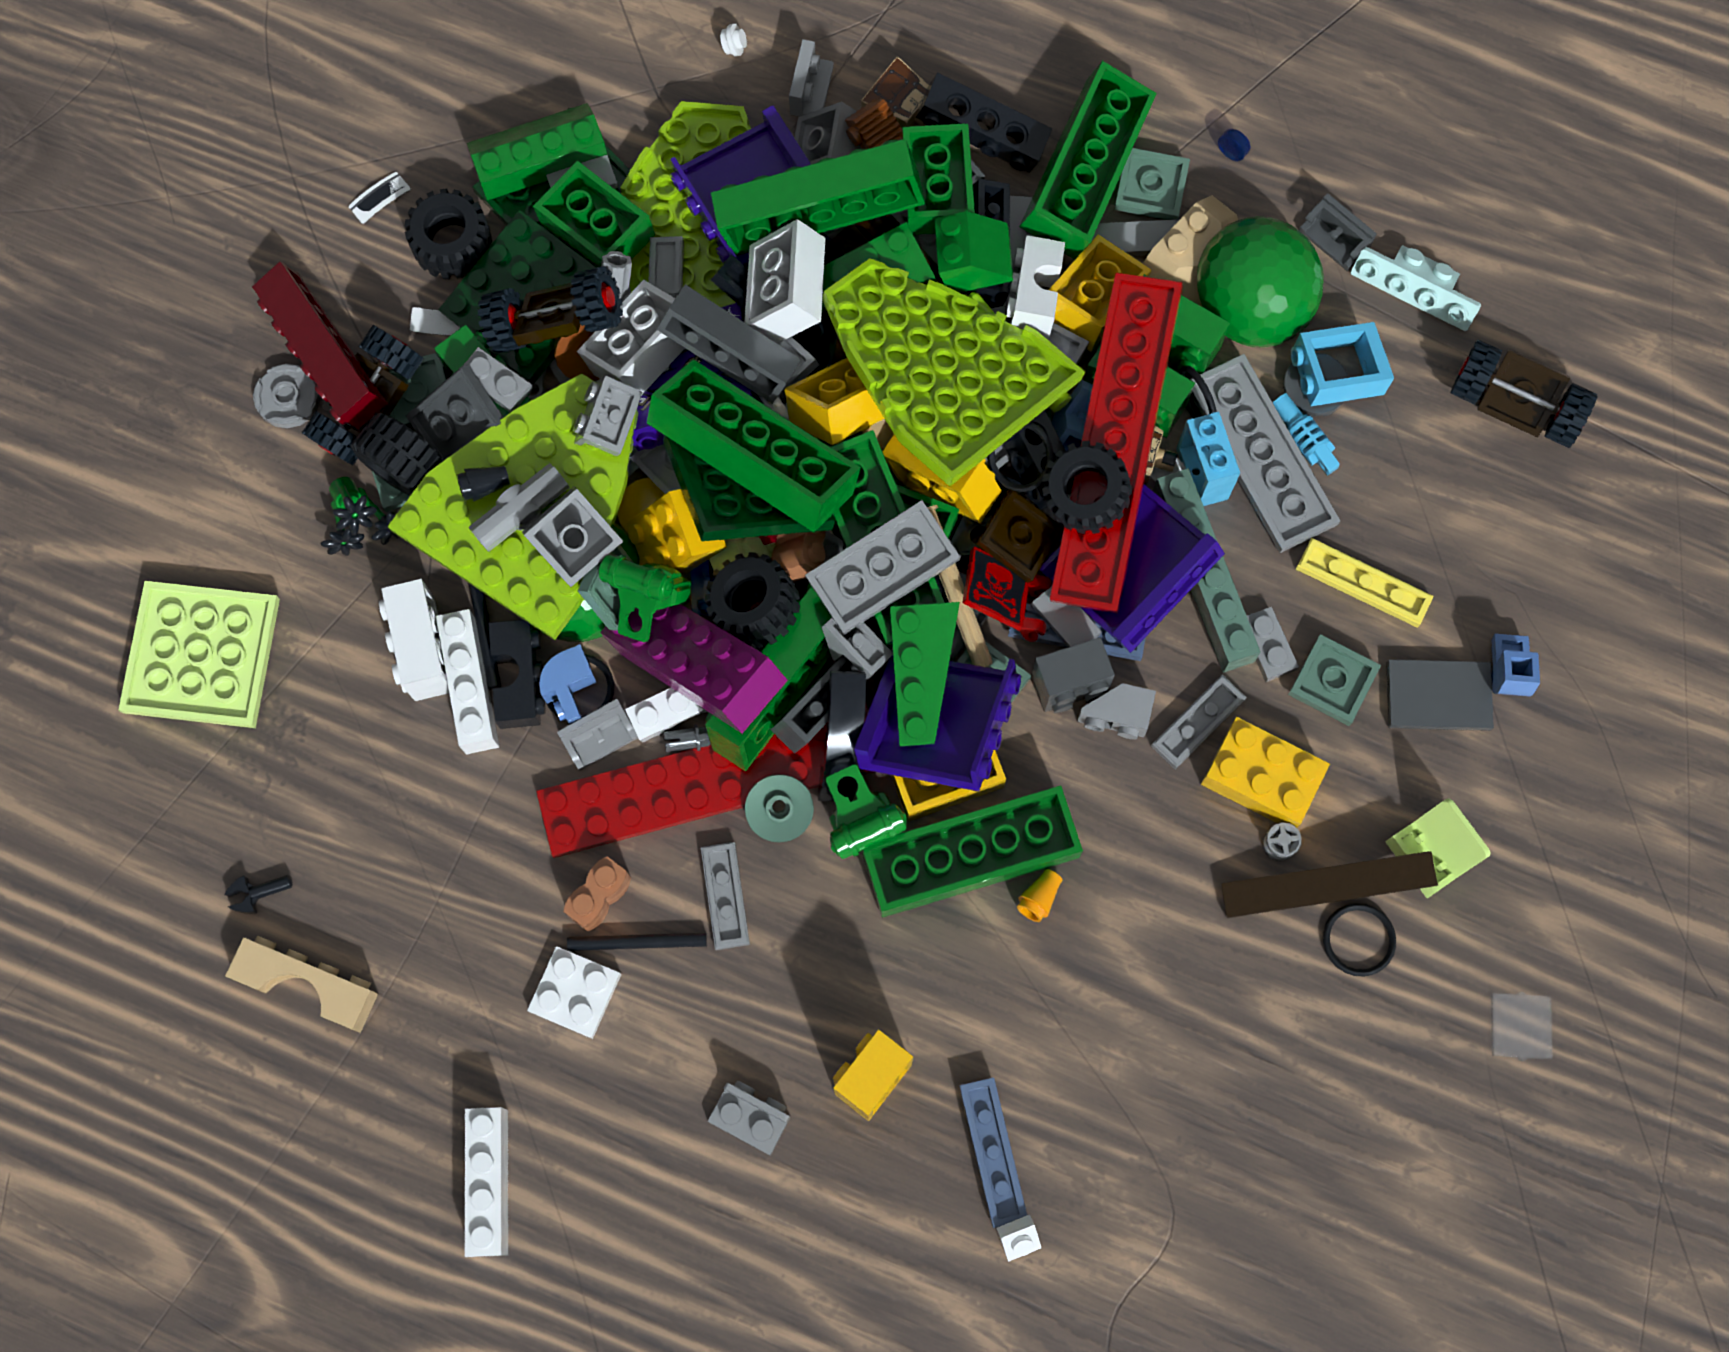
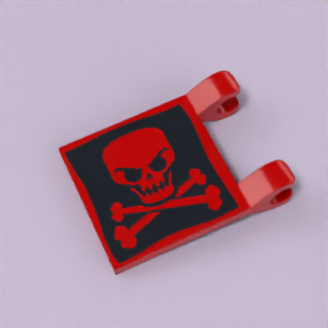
M974 546L970 551L962 603L1018 630L1027 641L1035 642L1038 639V633L1040 635L1046 633V623L1040 619L1024 617L1027 595L1029 593L1033 598H1038L1044 593V590L1046 591L1052 586V581L1046 576L1036 575L1033 581L1027 583L987 552Z

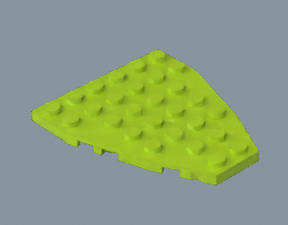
M681 101L673 111L671 119L664 122L658 130L659 136L651 147L646 146L639 154L620 187L621 194L649 215L656 234L654 237H683V287L687 285L719 307H724L736 302L711 281V278L723 264L716 252V248L719 246L714 239L709 241L700 225L703 220L699 214L693 216L685 201V198L688 197L685 191H678L670 177V174L674 172L671 158L675 157L681 166L750 130L751 127L744 106ZM650 241L631 260L632 267L629 285L631 293L643 280L649 282Z
M869 258L826 289L822 301L849 362L898 441L947 485H953L1082 380L1085 371L1036 329L1026 325L1022 330L1006 322L1007 315L999 311L996 312L995 316L977 307L978 301L930 279L927 285L920 282L917 283L908 278L909 272L899 268H890L885 263Z
M583 374L513 410L500 420L501 424L496 427L491 426L430 470L388 525V528L393 533L554 640H556L584 601V598L578 592L584 576L570 587L523 535V530H516L488 552L468 527L495 507L497 499L505 490L517 484H524L549 463L556 468L570 488L542 510V514L574 486L610 527L612 524L614 525L627 485L629 474L627 470L630 453H632L633 433L637 425L638 411L636 409L620 455H612L587 443L581 446L575 444L574 440L577 433L573 432V428L579 414L585 413L588 402L584 400L589 385L594 382ZM505 465L510 485L475 502L472 499L463 500L456 474L463 473L464 469L499 467Z

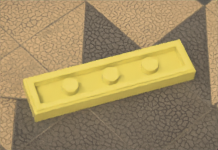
M1314 538L1310 539L1296 567V570L1417 628L1420 626L1434 597Z

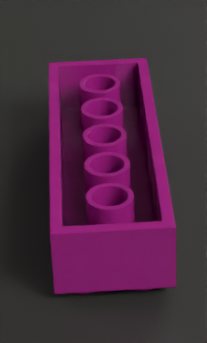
M681 604L655 611L652 618L650 638L647 642H641L620 635L618 631L609 630L606 626L600 632L620 655L742 734L788 681L768 656ZM635 608V611L631 612L628 617V623L635 631H639L642 628V619L638 614V608Z

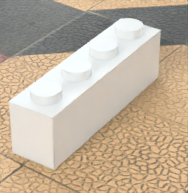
M470 609L438 615L436 620L459 747L465 754L499 748L475 617Z
M502 1107L465 1109V1257L508 1255V1110Z

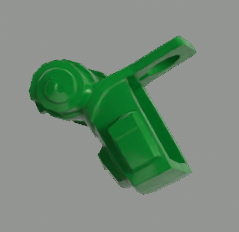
M607 555L600 564L599 578L601 581L610 584L611 587L618 588L620 599L618 633L620 635L641 642L649 641L652 618L655 611L689 600L691 581L681 576V573L673 567L655 563L639 565L630 562L623 555L616 557ZM635 608L639 609L638 614L642 619V628L639 631L633 630L628 623L629 614L635 611Z
M851 765L826 777V783L837 805L836 810L829 817L830 825L833 829L830 832V847L841 859L852 855L855 857L859 855L860 851L890 837L891 839L896 838L897 834L906 830L907 818L905 812L898 805L891 804L885 792H871L857 765ZM846 776L853 777L858 783V790L855 793L858 799L850 802L848 797L841 795L837 788L839 780Z

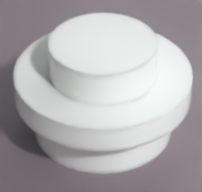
M729 24L726 29H722L720 38L724 52L727 55L741 56L744 48L747 46L744 30L740 29L737 24Z

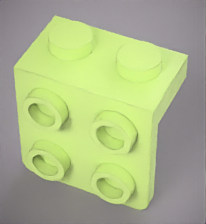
M1449 798L1385 841L1395 856L1427 851L1432 852L1438 886L1420 889L1426 898H1429L1490 856V850L1454 801Z

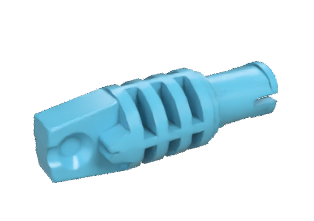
M1287 393L1273 401L1276 410L1287 425V429L1299 450L1311 466L1317 463L1327 476L1337 470L1340 464L1332 454L1335 447L1313 418L1307 414L1303 415Z

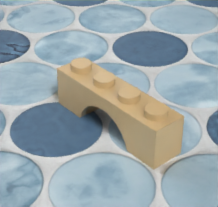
M257 936L255 941H251L243 937L225 977L264 993H267L271 988L284 980L293 978L306 979L314 986L319 995L321 1017L361 1033L378 996L377 993L369 990L370 982L354 975L347 981L338 977L337 975L340 970L320 962L318 968L306 963L308 956L288 949L285 955L275 951L274 949L277 944L270 940Z

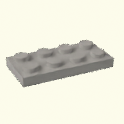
M921 500L807 573L805 577L844 635L955 564L961 557L923 500Z

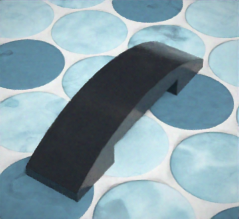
M830 671L827 700L829 714L823 767L820 768L818 801H834L826 783V777L854 764L859 768L854 748L864 725L866 699L865 672ZM846 776L838 782L837 788L839 793L848 797L850 802L853 800L857 781L853 777Z

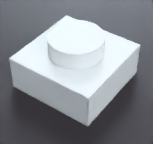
M1030 1214L996 1228L1008 1261L1028 1255L1042 1248Z

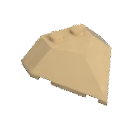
M1213 195L1196 202L1153 247L1142 263L1151 269L1149 277L1182 282L1183 289L1181 295L1202 307L1197 289V270L1200 257L1208 242L1228 224L1238 221L1237 214Z

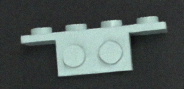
M1403 245L1394 260L1365 247L1351 270V275L1463 331L1468 330L1481 307L1479 302L1453 290L1460 273L1454 271L1447 264L1438 263L1424 256L1417 249L1407 248Z

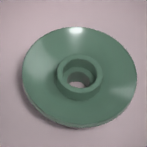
M784 774L770 775L758 781L749 791L745 802V815L749 826L758 836L771 842H787L799 837L810 825L814 813L813 799L808 788L798 779ZM775 801H783L786 804L785 808L782 811L774 810L772 805Z

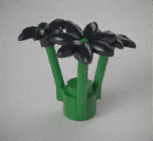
M340 477L330 484L329 491L333 498L330 505L335 515L337 531L329 533L331 540H325L320 543L322 547L329 548L327 550L329 555L336 554L341 550L344 556H348L350 549H362L363 544L360 541L365 536L364 534H357L359 523L371 528L373 523L368 516L373 514L379 519L375 523V527L379 530L372 536L373 540L381 539V544L386 545L392 536L400 538L388 528V525L395 517L393 511H389L387 515H384L367 496L365 490L357 488L352 478Z

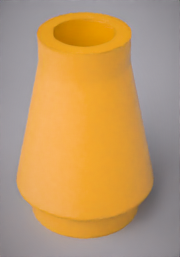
M1045 869L1042 875L1018 897V911L1034 922H1040L1043 917H1048L1057 890L1063 881L1061 876L1050 869Z

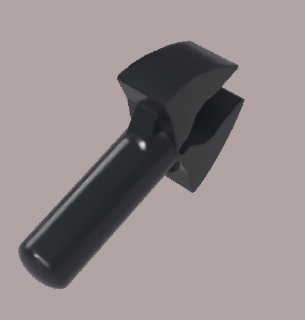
M285 875L253 886L249 884L247 877L242 876L231 884L224 895L231 897L240 892L249 894L243 902L230 905L228 908L239 913L257 914L255 904L260 898L290 889L293 886V882L290 876Z

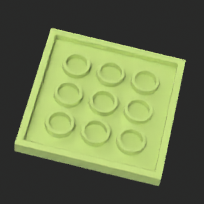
M144 581L118 710L125 714L256 728L280 602L278 596Z

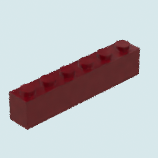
M279 261L252 286L260 298L257 300L258 305L265 313L272 316L274 319L271 322L272 326L279 334L286 337L288 340L285 344L295 357L300 358L302 361L300 368L310 379L316 382V392L321 398L331 404L332 408L329 411L339 423L344 425L347 422L359 430L375 413H378L388 404L297 272Z

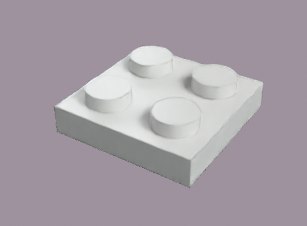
M556 946L527 1011L593 1039L621 974Z

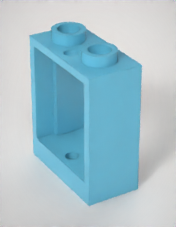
M1375 322L1300 333L1291 349V361L1298 368L1301 377V390L1304 395H1307L1310 406L1385 395L1394 380ZM1354 345L1364 375L1325 381L1315 351Z
M1215 412L1187 420L1176 449L1185 469L1189 468L1203 506L1228 500L1240 475V470L1220 413ZM1198 470L1199 475H1193L1192 471Z

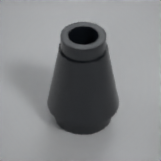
M505 465L499 467L464 469L463 473L456 474L464 501L472 499L475 502L510 485Z

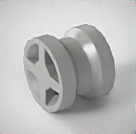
M1281 822L1275 824L1265 834L1263 848L1270 858L1284 861L1299 850L1302 837L1294 825Z

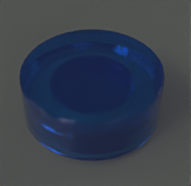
M1227 129L1218 139V146L1221 152L1233 161L1243 160L1250 152L1251 146L1248 138L1236 129Z

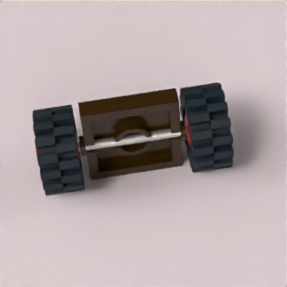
M597 267L575 273L571 283L526 293L524 301L523 299L519 300L520 294L514 292L512 288L482 295V300L478 303L481 308L478 310V316L481 317L479 326H483L484 329L482 335L484 338H488L486 343L489 347L492 346L494 352L502 353L524 348L526 344L530 343L538 344L548 339L569 337L579 332L580 325H585V330L590 332L617 327L622 320L620 316H623V310L620 306L623 304L622 299H619L618 294H621L620 289L615 286L617 283L615 277L611 278L612 273L606 267Z
M372 325L358 347L378 360L377 363H373L358 352L355 356L388 403L378 413L390 415L409 385L389 373V368L410 380L424 358L395 336ZM325 401L321 408L330 413L329 410L332 406L329 402ZM316 411L302 431V434L316 442L318 446L330 454L338 456L353 466L358 458L354 454L351 444L357 436L345 428L350 430L352 427L360 433L367 423L358 430L347 422L344 425L341 423L337 424Z
M1477 339L1468 357H1466L1450 393L1475 405L1487 384L1489 386L1477 410L1537 438L1552 414L1553 417L1548 424L1549 426L1545 431L1544 437L1570 448L1575 443L1577 436L1580 435L1588 417L1591 415L1598 394L1572 383L1564 393L1562 400L1558 402L1570 380V376L1511 349H1508L1495 373L1494 370L1502 350Z

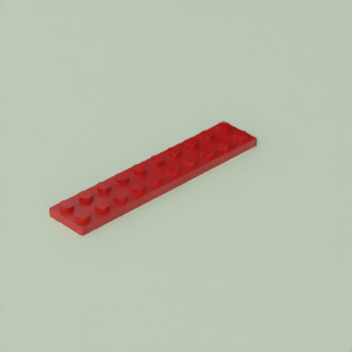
M1115 273L1082 441H1089L1092 446H1095L1096 442L1104 444L1105 449L1109 450L1111 448L1116 452L1117 457L1122 459L1128 471L1132 495H1129L1130 504L1128 509L1124 508L1123 510L1124 516L1120 521L1115 519L1112 522L1113 526L1109 529L1104 526L1099 528V533L1093 534L1091 530H1086L1085 534L1078 533L1074 528L1069 530L1064 527L1050 595L1051 602L1118 614L1183 289L1182 282ZM1094 471L1078 474L1074 477L1070 500L1081 505L1095 503L1104 495L1107 489L1106 478Z
M865 703L864 722L869 712L867 703ZM827 723L795 754L774 734L747 771H744L715 752L710 744L709 746L701 747V751H697V748L537 790L552 857L565 856L743 808L751 788L758 781L770 775H789L801 781L808 790L819 787L820 768L823 767ZM859 769L862 775H865V774H869V773H873V772H874V771Z

